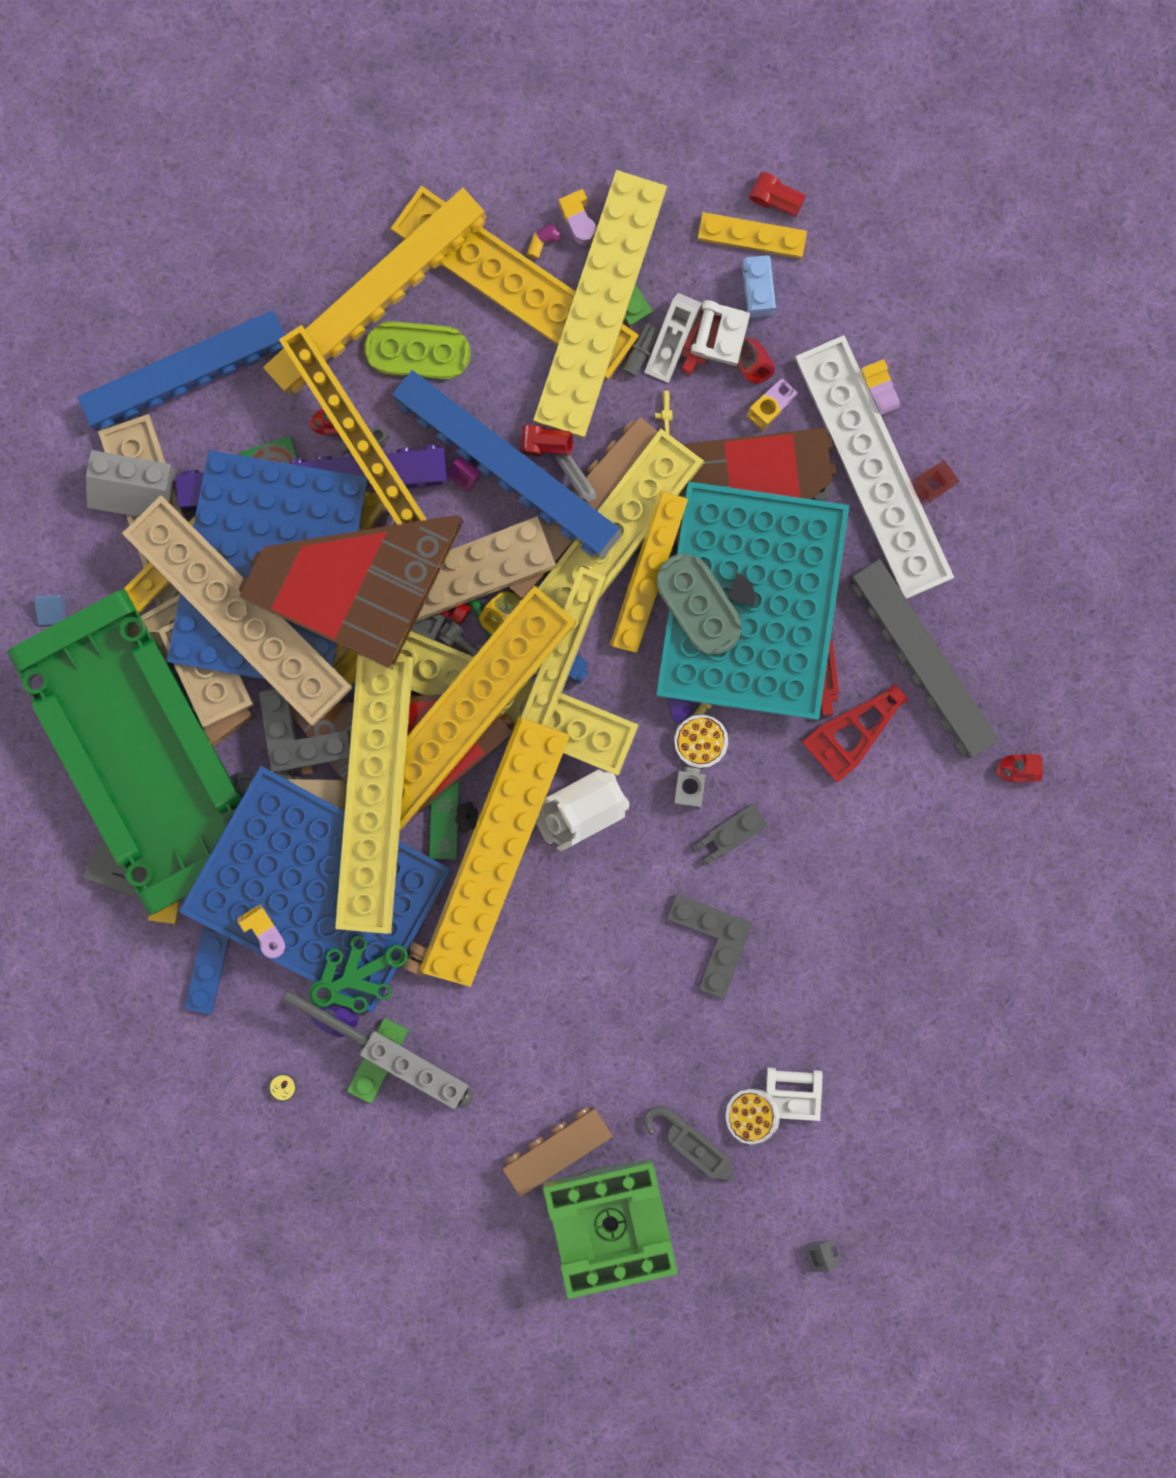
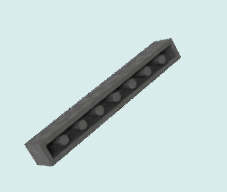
M879 559L850 579L852 582L850 588L857 599L862 597L866 603L865 611L872 621L877 620L882 628L879 630L881 636L887 644L892 643L897 650L894 654L898 662L902 666L907 665L912 673L909 675L912 683L917 689L921 687L927 695L924 698L926 704L932 711L936 710L942 718L939 720L940 725L947 734L952 733L957 741L954 745L962 757L966 755L968 759L973 758L999 741V737L882 561Z

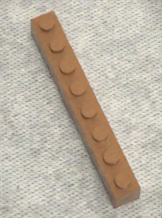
M641 417L636 422L631 420L622 431L625 435L618 442L613 440L604 451L607 455L601 461H594L587 470L589 475L586 479L597 494L596 499L591 500L587 504L597 511L658 433ZM572 486L570 491L581 498L575 487ZM542 520L540 523L554 561L557 564L575 539L570 542L559 532L561 530L560 527L554 523L550 526ZM550 571L507 588L523 600L533 586H537Z

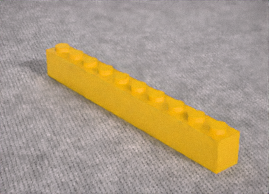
M464 188L460 189L305 329L326 362L331 357L336 358L341 355L346 349L345 345L351 339L357 340L366 331L365 327L371 321L377 322L385 314V309L391 303L395 305L400 302L405 296L404 292L411 285L415 287L420 284L425 278L424 274L430 268L435 269L440 266L445 260L444 256L450 250L455 251L460 248L465 242L464 238L470 232L475 233L484 226V220L487 218L485 211ZM285 348L263 367L288 395L292 392L294 394L298 393L306 385L304 378Z
M300 325L280 338L279 341L396 524L427 520L304 327Z

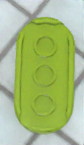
M387 321L377 325L378 327L374 328L373 331L371 330L365 340L364 350L370 365L379 373L385 375L406 377L413 370L424 379L451 380L464 372L471 358V350L466 338L457 329L448 326Z

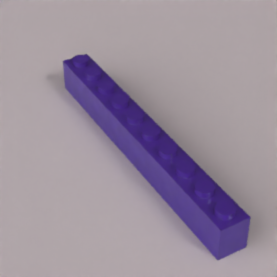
M438 445L424 446L423 450L412 451V448H400L396 450V453L388 454L384 451L407 489L449 485L444 448H439ZM352 453L345 454L340 459H332L331 456L317 457L316 461L306 462L305 459L290 460V464L366 477ZM187 470L183 472V475H176L178 507L184 513L197 510L204 473H199L198 470ZM368 482L367 493H377L371 483Z

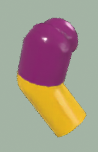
M546 225L536 231L532 236L527 255L539 259L543 245L546 242L559 241L561 237L560 229L556 228L555 225Z

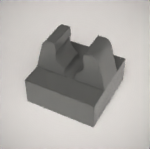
M835 1240L812 1242L804 1246L813 1272H829L837 1268L836 1264L841 1260V1256L832 1254L831 1247L836 1245Z

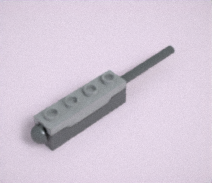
M288 990L282 997L283 1001L360 1044L361 1046L358 1049L360 1056L454 1110L457 1106L464 1108L472 1103L473 1093L468 1088L469 1085L465 1080L373 1027L365 1035Z

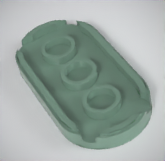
M678 554L666 560L657 576V588L660 596L691 644L700 652L709 655H719L729 651L739 639L741 620L708 566L700 558L687 554Z

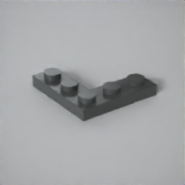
M276 689L259 692L272 772L277 773L349 759L351 744L349 731L296 740L290 703Z
M676 894L667 919L717 938L699 990L725 999L753 922Z

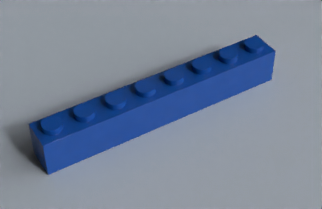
M271 310L78 396V400L89 425L95 431H101L115 426L114 423L124 419L127 421L139 416V412L146 408H149V410L156 409L164 404L163 401L171 397L173 399L181 398L188 394L187 390L193 387H206L212 383V379L220 375L228 377L234 374L238 367L245 364L246 366L255 365L261 361V357L267 354L277 355L284 349L279 339L285 336V333L275 311Z

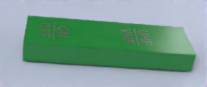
M460 781L431 804L429 857L432 859L457 860L458 824L455 822V817L459 804Z

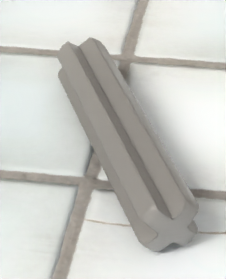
M556 455L555 459L583 501L590 503L591 500L596 499V492L571 455Z

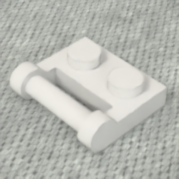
M703 301L702 310L704 312L696 344L692 345L691 353L695 356L737 366L750 313L719 305L713 301ZM718 315L721 316L714 348L711 349L706 347L713 316Z
M767 1067L766 1093L777 1104L780 1118L820 1121L822 1071L813 1070V1073L776 1071V1068ZM775 1083L813 1084L812 1092L775 1090Z

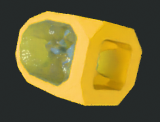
M500 592L483 609L479 617L482 627L493 635L521 602V598L513 592Z

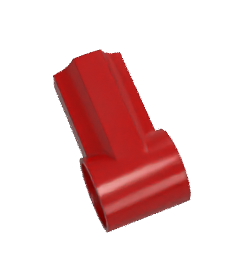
M767 172L759 173L749 195V199L753 203L765 208L774 207L793 217H797L806 197V194L781 184V181L776 176Z
M536 425L522 426L519 452L523 455L530 456L531 453V456L540 457L543 454L570 456L571 451H573L574 440L573 434L570 431L547 430Z

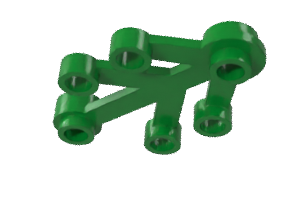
M355 935L350 940L351 951L343 975L332 982L336 966L341 963L343 954L338 948L328 949L325 955L327 963L322 978L315 981L308 991L311 1003L320 1008L335 1003L352 1008L356 1013L364 1012L367 1008V1001L363 996L356 995L352 998L338 993L346 987L376 995L380 1000H387L392 994V990L387 983L381 982L376 984L362 979L388 965L393 967L404 965L408 957L407 951L399 944H392L387 947L384 955L357 969L361 954L367 948V940L362 935ZM362 939L364 942L363 946L355 948V940ZM394 950L400 952V956L397 959L390 957L391 952ZM332 952L339 953V958L336 961L329 959V955ZM381 987L388 989L387 994L384 996L378 994V990ZM319 989L327 990L325 997L319 998L317 996ZM356 1000H362L364 1003L359 1009L354 1008Z

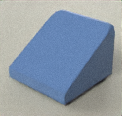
M61 595L34 597L39 626L54 625L66 619L65 597Z

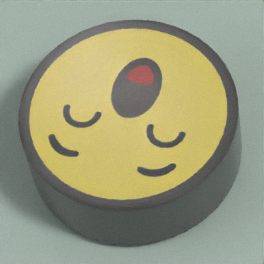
M278 1074L270 1081L269 1092L274 1099L287 1101L296 1094L297 1082L290 1074Z

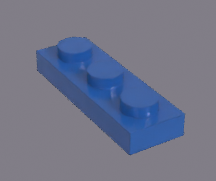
M203 929L184 1009L213 1014L230 938L219 932Z

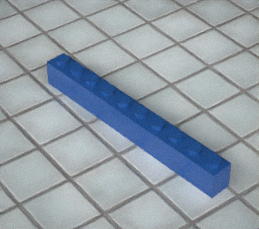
M411 370L392 393L397 402L395 406L405 415L411 413L417 417L415 422L426 431L430 428L437 433L435 437L447 447L452 444L458 449L456 453L467 462L473 460L478 464L477 470L484 476L489 478L492 475L499 480L497 485L508 494L512 491L519 496L518 501L527 509L531 510L534 507L540 512L538 516L550 526L554 523L560 527L561 530L559 532L570 542L575 539L582 544L581 550L591 558L596 555L602 560L622 536L618 526L415 371Z

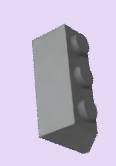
M91 450L86 473L87 508L139 517L160 495L171 504L177 470L167 463Z

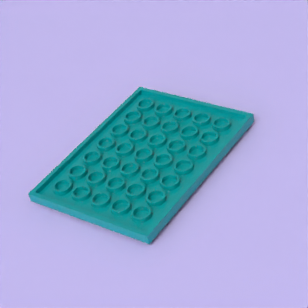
M688 482L686 491L688 501L683 513L677 555L687 554L704 561L727 597H729L736 573L743 575L753 586L755 605L754 608L730 601L739 614L741 633L737 643L729 651L719 655H709L697 650L669 610L656 697L819 720L849 505Z

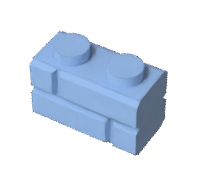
M770 256L743 258L742 274L747 304L746 310L750 313L749 318L774 316L776 305Z

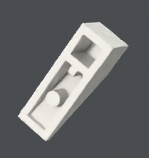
M680 293L673 298L644 373L665 382H670L683 352V347L702 306L701 302Z

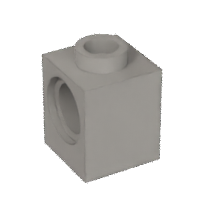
M684 767V772L678 771L674 797L675 805L701 808L706 777L705 774H700L701 769ZM691 779L697 783L698 789L696 793L686 794L683 791L682 784L685 780Z

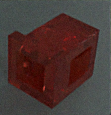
M943 460L919 476L915 481L917 486L914 489L921 500L927 499L931 503L956 487L960 481L946 461ZM936 481L938 488L932 489L929 482Z

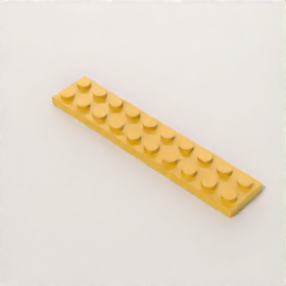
M421 186L395 221L391 231L405 240L446 202ZM484 228L475 233L470 232L464 238L465 242L460 248L455 251L450 250L444 256L445 260L441 266L557 346L559 345L576 291ZM622 324L605 376L607 380L611 378L630 351L632 344H635L639 337L637 333Z
M533 586L408 735L399 831L407 825L576 625L577 621L538 587Z
M520 716L518 717L420 967L422 973L471 987L570 737L569 734Z

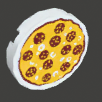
M704 713L693 714L677 727L674 736L675 749L680 758L688 765L698 768L710 767L719 762L725 755L728 746V735L723 724L714 716Z
M748 1089L740 1091L731 1098L727 1105L725 1116L727 1127L732 1135L743 1143L752 1145L765 1142L778 1128L780 1118L778 1106L768 1096L769 1094L763 1090Z

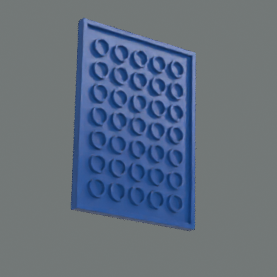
M208 450L193 528L243 578L245 576L249 577L253 569L251 566L252 559L258 551L261 552L264 546L359 531L369 480L363 476ZM180 593L167 662L266 680ZM287 621L334 668L338 645Z
M260 765L180 907L179 912L265 956L259 947V939L252 928L244 932L237 921V918L261 904L285 942L284 952L279 957H265L315 982L322 978L327 963L325 957L327 950L333 947L338 948L343 954V959L336 966L333 982L343 975L351 951L350 940L355 935H362L367 940V948L361 954L357 969L384 955L387 947L392 944H399L407 951L452 869L398 841L391 933L335 929L345 811ZM355 940L354 947L361 948L364 943L363 940ZM394 950L390 954L392 959H397L400 956L398 950ZM332 952L329 955L331 961H336L339 958L338 952ZM388 965L362 980L376 984L384 982L389 985L398 967ZM349 987L338 992L352 998L356 995L363 996L367 1001L366 1010L372 1013L380 1001L376 995ZM381 987L378 990L380 996L384 994L386 987ZM362 1000L354 1002V1004L360 1007L364 1004Z

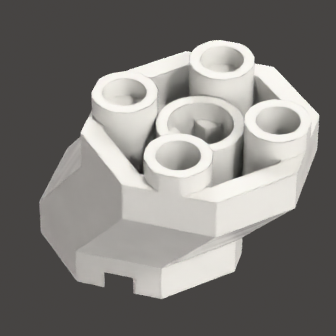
M599 769L546 797L536 824L545 841L549 844L557 843L560 846L556 848L562 851L623 819L625 811L629 809V801L617 784L615 775L608 771L604 773Z

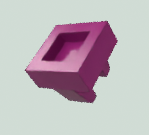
M460 456L453 463L448 477L469 493L475 487L481 472L470 464L471 460L467 462Z

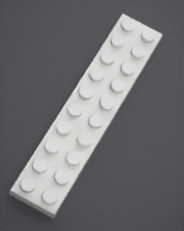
M843 335L795 356L798 368L826 430L832 437L835 450L891 574L906 599L954 578L845 336Z

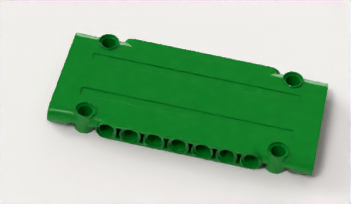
M122 589L13 646L7 651V654L22 680L23 688L33 700L32 706L112 856L121 868L123 867L127 881L134 887L146 912L151 916L187 897L238 806L241 796L213 744L210 745L208 735L156 640L151 637L147 625L141 619L126 589ZM132 624H139V635L130 638L128 635L129 627ZM40 675L43 679V684L39 689L34 690L31 681L35 676ZM138 867H143L147 872V877L143 882L135 879L134 872Z

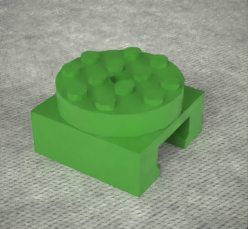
M652 1158L617 1166L597 1167L582 1174L544 1182V1194L550 1220L553 1221L568 1299L678 1274ZM608 1214L618 1220V1225L614 1229H607L602 1223L608 1217Z

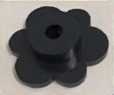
M472 802L458 804L455 822L459 824L460 830L468 832L470 829H475L478 809L473 808Z

